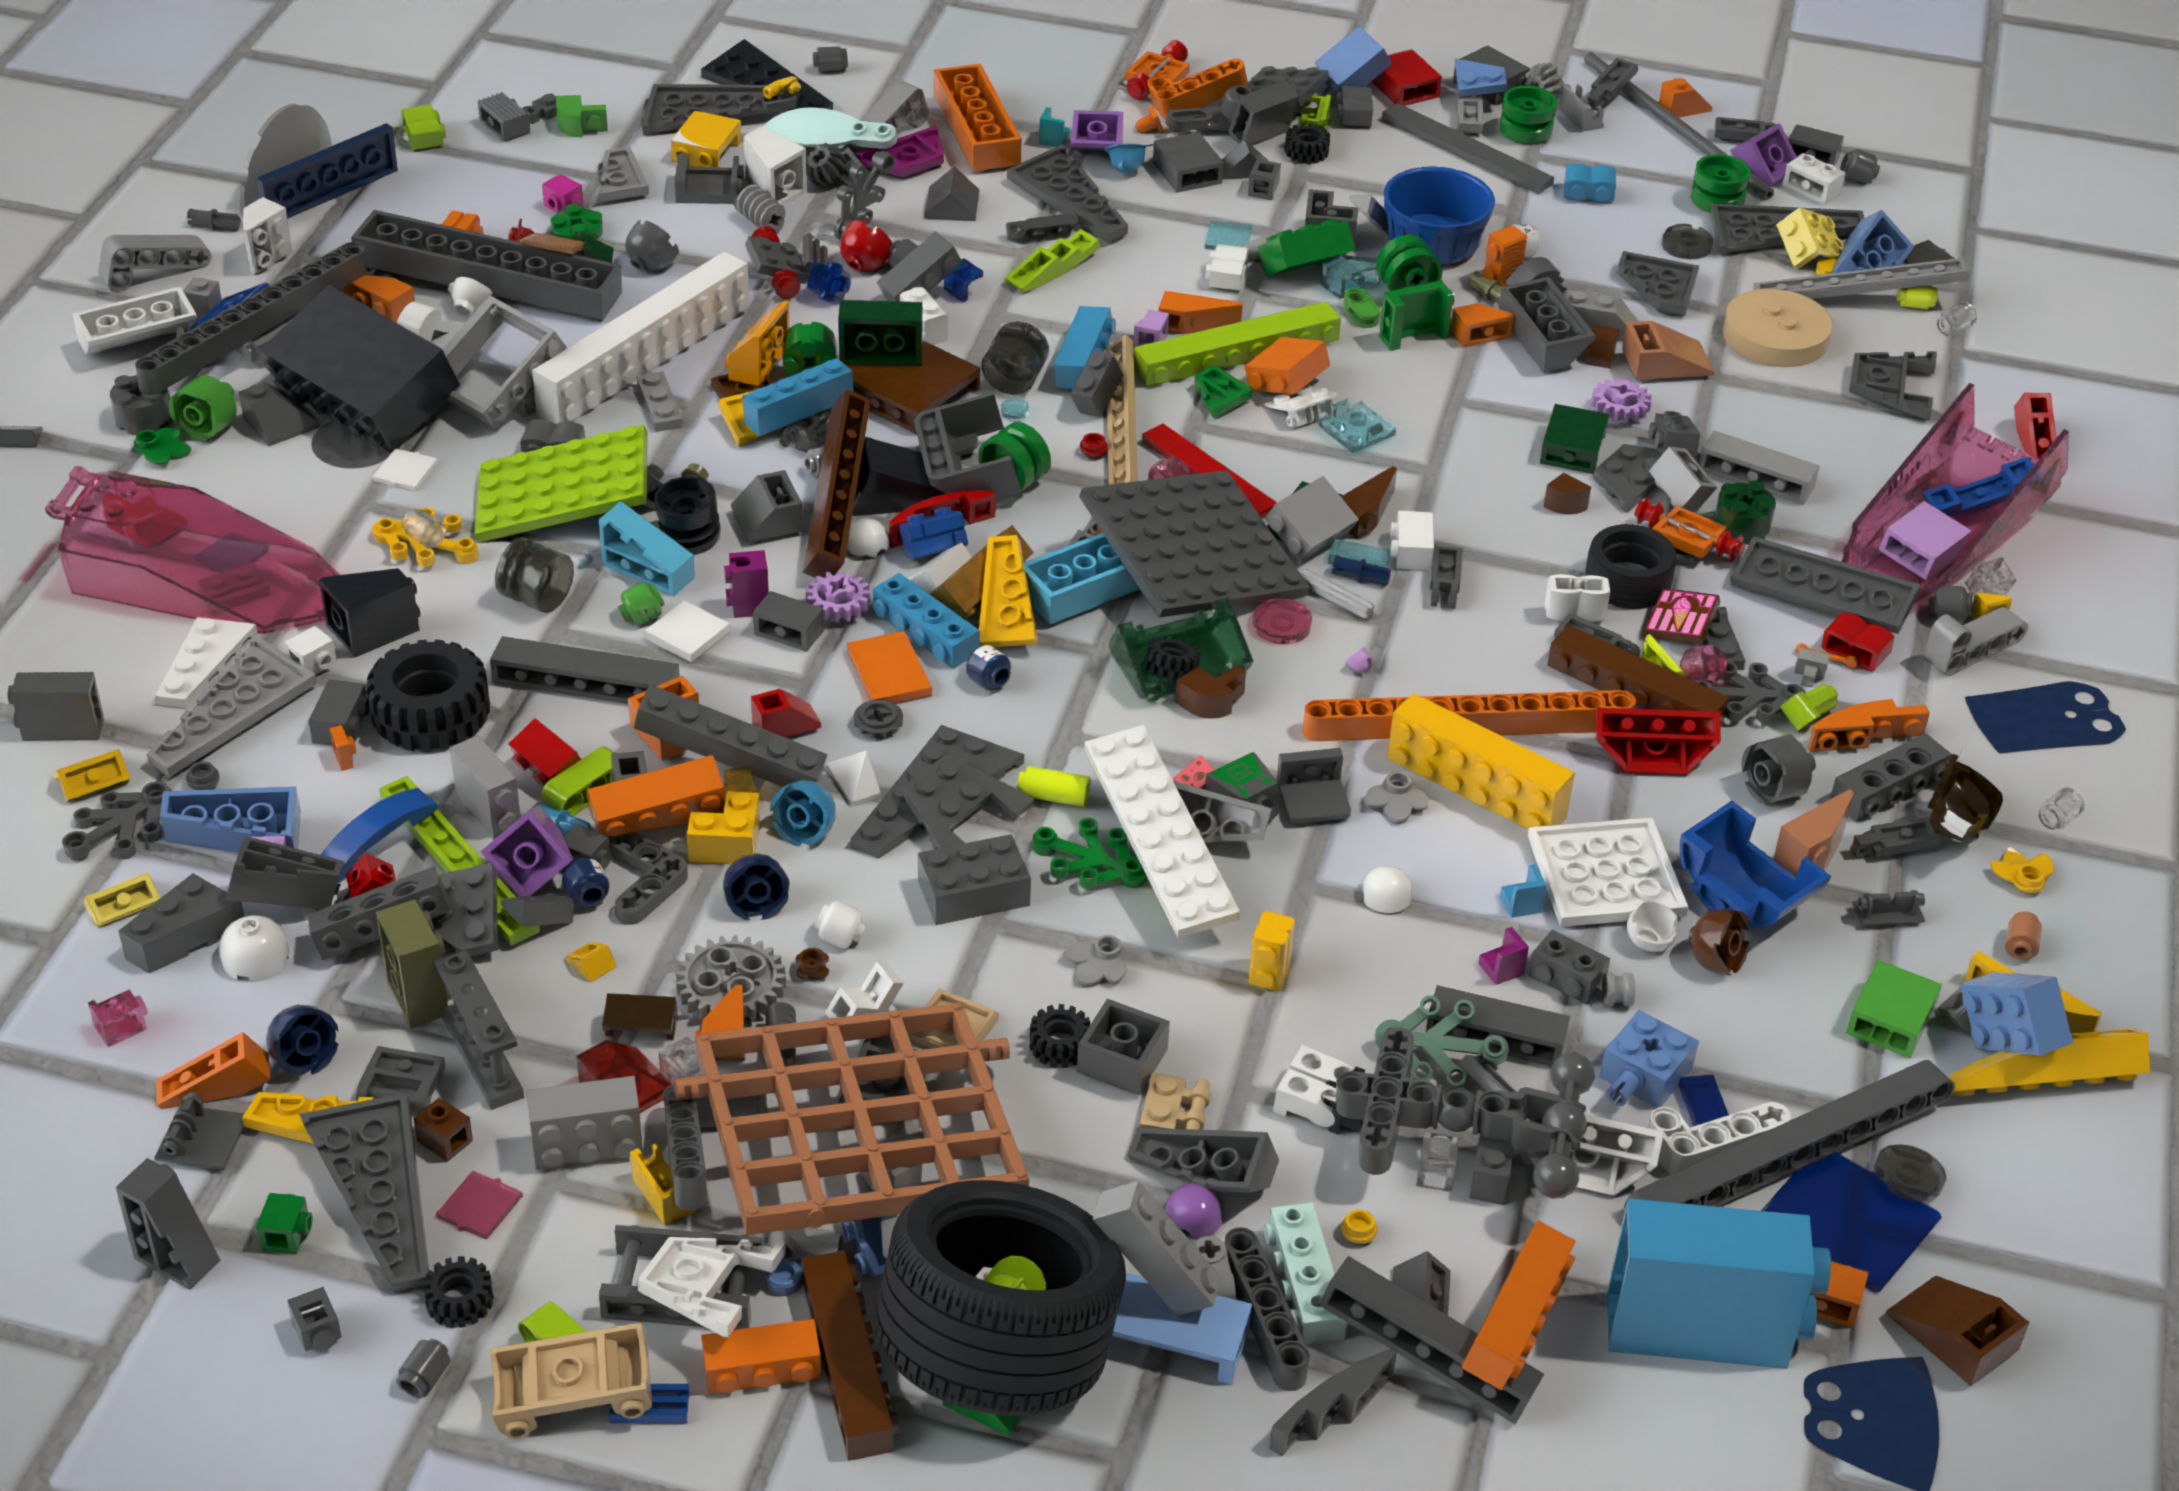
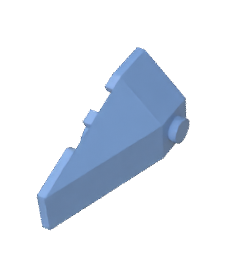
M1880 210L1860 221L1849 236L1831 274L1898 266L1904 262L1914 248V245L1886 213Z

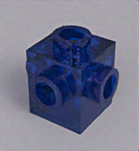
M828 261L827 265L813 262L806 288L815 294H819L818 298L834 302L835 298L844 300L845 293H848L851 286L850 274L842 269L843 265L836 262Z

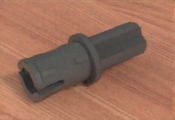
M190 208L187 212V219H192L187 220L188 225L207 226L211 230H215L216 227L235 230L240 228L241 218L238 214L222 213L216 209L205 211Z

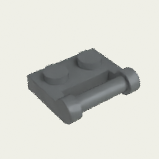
M377 1046L357 1087L356 1099L357 1101L359 1097H374L376 1099L406 1093L405 1091L376 1087L377 1082L418 1089L417 1093L407 1092L410 1107H413L414 1111L420 1112L421 1109L430 1105L432 1094L445 1069L444 1057Z

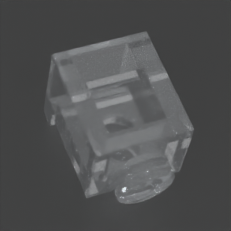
M688 1036L658 1052L660 1071L673 1085L676 1078L702 1076L696 1054V1044Z

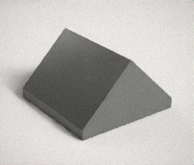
M954 166L929 186L925 218L976 221L980 189Z

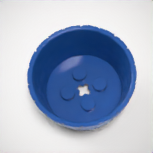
M1428 166L1412 168L1398 173L1387 182L1384 188V208L1387 215L1390 241L1403 235L1419 236L1428 244L1432 253L1440 261V264L1465 260L1473 255L1481 244L1483 233L1492 216L1495 205L1494 194L1490 187L1481 179L1453 168Z

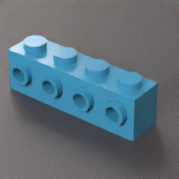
M1079 306L1053 364L1056 388L1073 389L1092 351L1104 352L1105 349L1109 348L1110 336L1115 334L1116 320L1112 318L1111 307Z
M836 358L742 396L744 422L760 437L833 407L845 389L853 391L852 370Z
M901 573L873 588V611L879 617L891 623L899 632L905 631L906 635L913 639L918 646L924 647L937 660L943 661L952 669L966 662L970 653L980 647V630Z

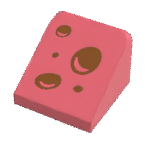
M1199 756L1173 778V781L1205 790L1206 774L1214 769L1203 756Z

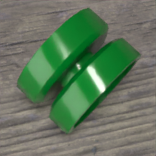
M1517 86L1509 89L1504 93L1503 112L1499 127L1501 133L1508 139L1521 143H1539L1547 140L1552 136L1553 117L1555 116L1557 104L1555 96L1548 90L1535 86Z
M1723 154L1702 157L1697 161L1690 195L1693 204L1708 212L1711 210L1712 203L1744 205L1747 193L1746 188L1748 187L1751 173L1748 164L1741 159Z
M1409 234L1389 241L1376 258V271L1388 291L1436 282L1442 279L1443 269L1440 261L1432 253L1428 244L1419 236Z
M1024 422L1009 424L996 435L984 441L978 452L980 464L1011 456L1021 492L1033 482L1045 476L1051 467V455L1046 442L1033 427Z

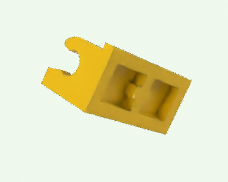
M653 1144V1154L646 1160H644V1156L639 1148L630 1152L631 1172L633 1180L665 1226L697 1212V1209L684 1210L676 1206L671 1169L663 1159V1152L657 1144Z

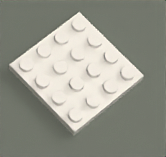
M1653 817L1529 827L1528 839L1541 875L1547 884L1546 889L1560 927L1628 921L1634 907L1643 900L1660 902L1668 906L1677 917L1687 915V902Z

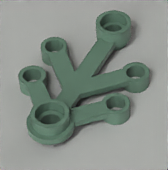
M1431 995L1426 996L1421 1000L1420 1007L1403 1020L1391 1019L1382 1022L1375 1031V1042L1379 1049L1382 1036L1388 1029L1401 1027L1411 1032L1426 1018L1437 1017L1441 1009L1438 998ZM1469 1000L1458 1001L1452 1013L1425 1033L1411 1032L1414 1037L1413 1047H1421L1427 1052L1444 1073L1448 1085L1452 1088L1463 1087L1467 1082V1073L1461 1066H1456L1443 1050L1479 1054L1490 1065L1502 1064L1509 1054L1507 1041L1498 1035L1488 1036L1485 1040L1445 1036L1462 1022L1466 1023L1473 1019L1475 1007ZM1432 1002L1437 1008L1433 1012H1428L1424 1009V1005ZM1466 1006L1470 1008L1471 1013L1467 1016H1462L1458 1013V1009ZM1492 1043H1497L1502 1049L1498 1053H1492L1488 1047ZM1413 1053L1412 1078L1414 1080L1430 1082L1433 1076L1432 1067L1427 1062L1419 1061ZM1419 1068H1425L1429 1074L1425 1078H1419L1416 1075V1071ZM1454 1072H1459L1462 1074L1463 1079L1460 1082H1453L1450 1079V1075Z

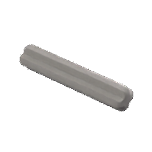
M1304 569L1302 573L1300 572L1309 585L1310 591L1363 619H1368L1372 616L1374 612L1373 603L1308 569Z

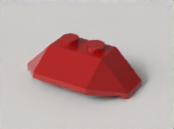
M1596 707L1595 709L1596 740L1624 773L1687 775L1721 742L1720 712Z

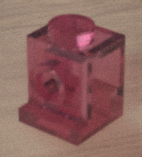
M130 989L98 1004L95 1000L88 1002L93 1026L108 1047L147 1030L144 1015L148 1014L147 1007L140 995L135 997Z

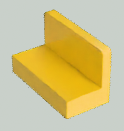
M119 749L58 769L53 773L55 780H59L66 801L131 779Z

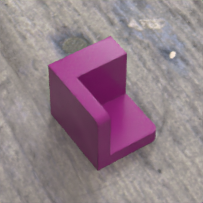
M1513 927L1506 928L1502 946L1480 954L1478 964L1496 985L1524 975L1529 946Z

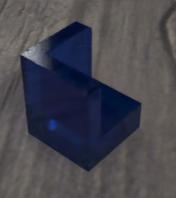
M963 258L961 259L963 263L944 279V290L960 301L965 302L968 300V286L971 285V282L983 277V270Z

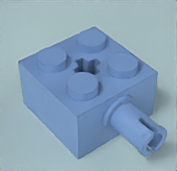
M1638 1010L1605 1049L1600 1078L1613 1084L1606 1091L1607 1099L1613 1104L1621 1096L1616 1106L1622 1107L1630 1096L1634 1095L1657 1108L1662 1107L1693 1069L1699 1040Z

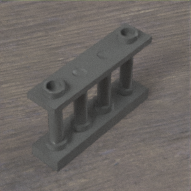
M467 950L433 961L436 971L454 1004L440 1009L442 1019L490 1109L493 1110L523 1099V1087L503 1053L505 1050L518 1046L517 1040Z
M616 1225L614 1230L617 1254L624 1255L617 1284L601 1283L599 1291L601 1318L704 1327L638 1291V1286H631L638 1256L654 1257L669 1237L717 1239V1245H738L741 1239L753 1243V1246H762V1237L647 1228L637 1225ZM736 1265L733 1268L727 1294L716 1293L713 1299L742 1306V1318L734 1330L750 1328L751 1324L750 1296L742 1295L748 1269L747 1266Z

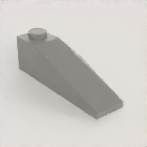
M1173 781L1197 829H1200V835L1204 843L1264 840L1272 812L1271 808Z

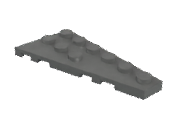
M1063 144L1007 169V179L1063 214L1076 213L1079 224L1103 240L1111 242L1128 234V224L1116 209L1110 208L1108 199L1098 193L1099 188L1083 168L1077 167L1075 158L1066 153V147Z

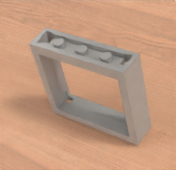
M489 295L442 350L457 376L503 322L540 341L484 407L479 406L455 391H452L445 400L496 430L534 386L532 370L564 351L566 345L553 329Z

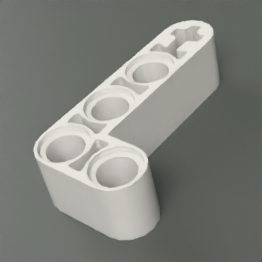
M1769 1102L1690 1128L1676 1110L1670 1107H1658L1651 1113L1648 1128L1664 1132L1658 1162L1671 1175L1790 1121L1791 1114L1784 1105Z

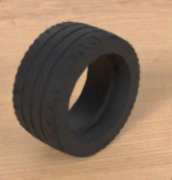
M1633 524L1610 526L1599 531L1594 536L1588 551L1585 576L1594 575L1608 578L1610 587L1608 604L1628 609L1651 607L1656 604L1662 588L1670 589L1672 586L1676 567V550L1667 537L1654 529ZM1629 562L1641 565L1648 570H1630L1621 568L1613 563Z

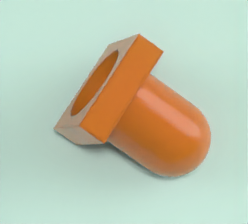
M1153 106L1148 108L1150 115L1139 119L1135 124V128L1139 133H1146L1155 128L1159 134L1164 132L1159 116Z

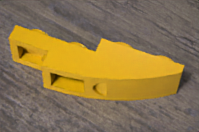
M1978 951L1971 957L1965 981H1970L1991 972L2017 973ZM2060 988L2070 1032L2096 1031L2102 1013Z

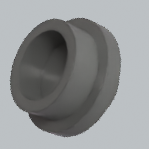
M205 761L191 765L186 776L188 786L195 790H208L214 787L220 779L218 770L213 764Z

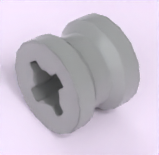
M1604 973L1602 979V998L1605 1006H1613L1615 1003L1633 1006L1635 1001V979L1633 973H1624L1622 976Z

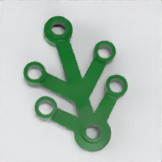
M1087 817L1079 821V835L1085 838L1089 849L1058 838L1055 831L1050 827H1041L1033 834L1032 849L1036 854L1050 856L1059 851L1079 859L1070 862L1063 857L1052 859L1050 862V874L1054 878L1063 879L1070 874L1080 872L1079 884L1084 889H1094L1098 885L1120 881L1125 887L1136 888L1141 886L1147 879L1139 859L1133 858L1126 845L1127 835L1124 829L1113 828L1108 832L1107 844L1115 849L1119 859L1108 856L1098 836V822L1093 818ZM1103 867L1109 870L1099 873L1096 869Z

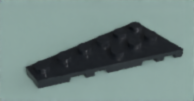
M745 39L701 68L702 78L720 85H769L777 80L793 76L798 79L797 82L800 83L801 89L799 90L797 108L787 110L808 107L833 110L832 101Z

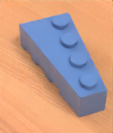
M296 786L163 791L160 818L166 842L239 852L244 836H285L287 847L298 849L301 809Z

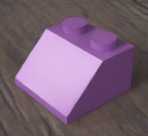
M1074 110L1071 135L1072 149L1105 150L1108 146L1123 144V112Z
M540 805L527 811L480 851L490 863H493L497 872L518 897L531 896L574 860L560 829Z

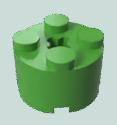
M199 375L180 388L170 398L169 412L174 423L179 422L184 428L182 432L189 438L197 441L208 440L235 421L237 407L233 397L234 390L227 382H221L211 376Z

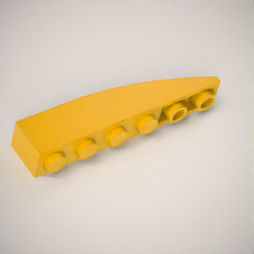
M2135 1028L2071 1033L2072 1044L2039 1056L2000 1051L1973 1062L1947 1077L1954 1082L1955 1088L1953 1093L1957 1096L1974 1095L1975 1089L1986 1088V1092L1990 1093L2007 1092V1086L2019 1085V1089L2033 1090L2039 1089L2040 1083L2051 1082L2052 1086L2065 1087L2072 1086L2073 1080L2084 1079V1083L2097 1084L2104 1083L2105 1077L2116 1076L2117 1080L2138 1079L2137 1074L2150 1073L2148 1032Z

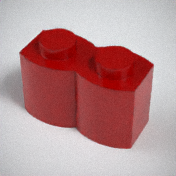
M1841 613L1825 629L1821 647L1830 654L1846 658L1848 656H1855L1858 659V667L1874 671L1892 652L1895 636L1881 626L1867 624L1863 619L1854 614Z

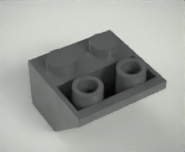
M785 470L757 475L731 503V510L747 543L803 531L802 502Z

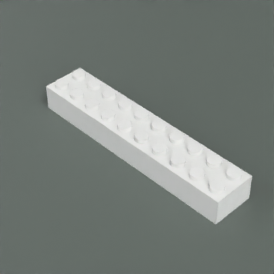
M722 252L533 369L537 416L556 424L572 422L636 381V376L647 374L750 308L748 263L726 252Z

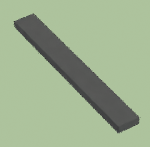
M1399 103L1382 112V119L1537 194L1554 183V176Z

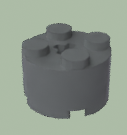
M122 375L114 380L115 385L110 390V400L117 428L121 430L122 427L128 430V434L137 435L144 430H154L157 432L161 429L160 426L167 422L168 425L172 421L169 412L170 398L168 388L156 394H145L139 390L137 375Z
M1787 734L1747 747L1742 756L1741 767L1742 772L1747 771L1749 781L1745 782L1749 793L1758 802L1768 804L1806 794L1811 784L1812 771L1816 768V761L1814 756L1807 753L1803 745L1793 735Z

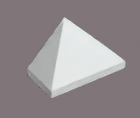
M867 751L826 763V769L851 807L881 798L879 786Z

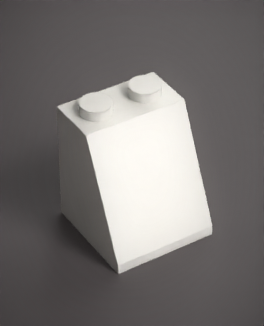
M762 126L744 136L745 179L749 185L759 186L782 206L807 192L805 147Z

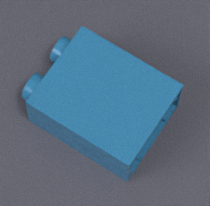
M1628 1198L1607 1288L1608 1352L1788 1369L1796 1339L1812 1340L1815 1334L1817 1304L1815 1296L1809 1294H1826L1830 1282V1251L1828 1248L1812 1247L1810 1215Z

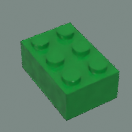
M1337 218L1323 221L1322 224L1315 226L1314 224L1302 226L1292 232L1289 229L1276 233L1274 236L1265 238V244L1258 246L1266 277L1335 260L1356 251L1348 221L1338 222Z

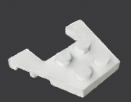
M669 1237L638 1278V1291L713 1332L728 1338L742 1318V1306L713 1299L714 1295L736 1265L773 1273L785 1255L786 1242L772 1240L771 1246H753V1243H750L749 1240L741 1239L738 1245H717V1239Z

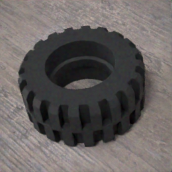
M425 639L417 640L418 643L415 644L408 642L402 644L397 650L391 649L386 652L385 658L380 657L373 665L367 676L366 683L371 721L377 733L385 740L387 739L388 742L397 747L403 745L405 750L410 751L421 749L422 752H431V749L439 748L441 751L449 749V746L452 744H459L465 741L466 737L472 738L479 731V728L485 724L487 715L490 713L486 669H484V664L480 658L475 656L471 650L466 647L462 649V646L455 642L448 644L444 640L435 639L434 642H427ZM433 693H437V694H438V695L428 696V697H418V696L425 695V694H433Z

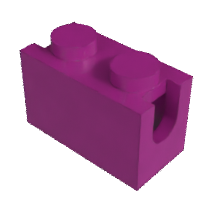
M765 550L729 553V565L724 566L725 583H730L731 587L725 589L727 607L733 606L734 618L753 617V611L769 593Z

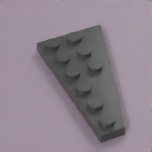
M653 84L642 124L643 135L680 129L694 111L736 119L797 108L800 93L798 91L795 94H791L787 89L767 99L763 93V88L768 85Z
M1712 203L1710 214L1718 254L1784 245L1776 224L1799 207ZM1803 208L1829 216L1835 223L1834 230L1837 237L1851 235L1860 221L1864 219L1862 210Z
M941 725L852 836L851 848L876 858H881L907 841L908 835L919 827L925 829L924 824H919L901 792L904 785L945 754L998 780L1003 778L1004 772L1012 766L1018 768L1024 764V754Z
M407 1092L299 1114L305 1129L393 1291L423 1286V1281L427 1280L426 1274L430 1269L410 1103Z

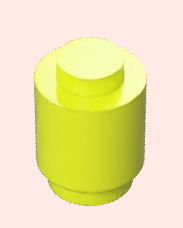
M1932 285L1897 289L1896 300L1900 301L1901 307L1927 310L1928 307H1935L1938 289L1937 287H1932Z

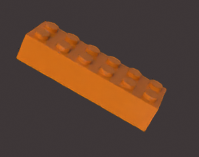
M981 63L934 69V97L971 169L983 172L988 169L1010 168L1020 164L1022 139Z

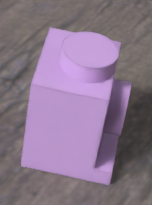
M1148 309L1144 319H1140L1134 325L1133 348L1166 340L1168 336L1169 313Z

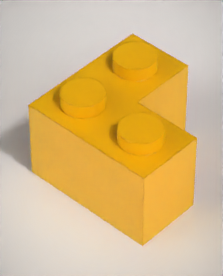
M727 791L723 813L691 812L687 830L689 862L732 864L743 855L755 853L760 827L759 793Z

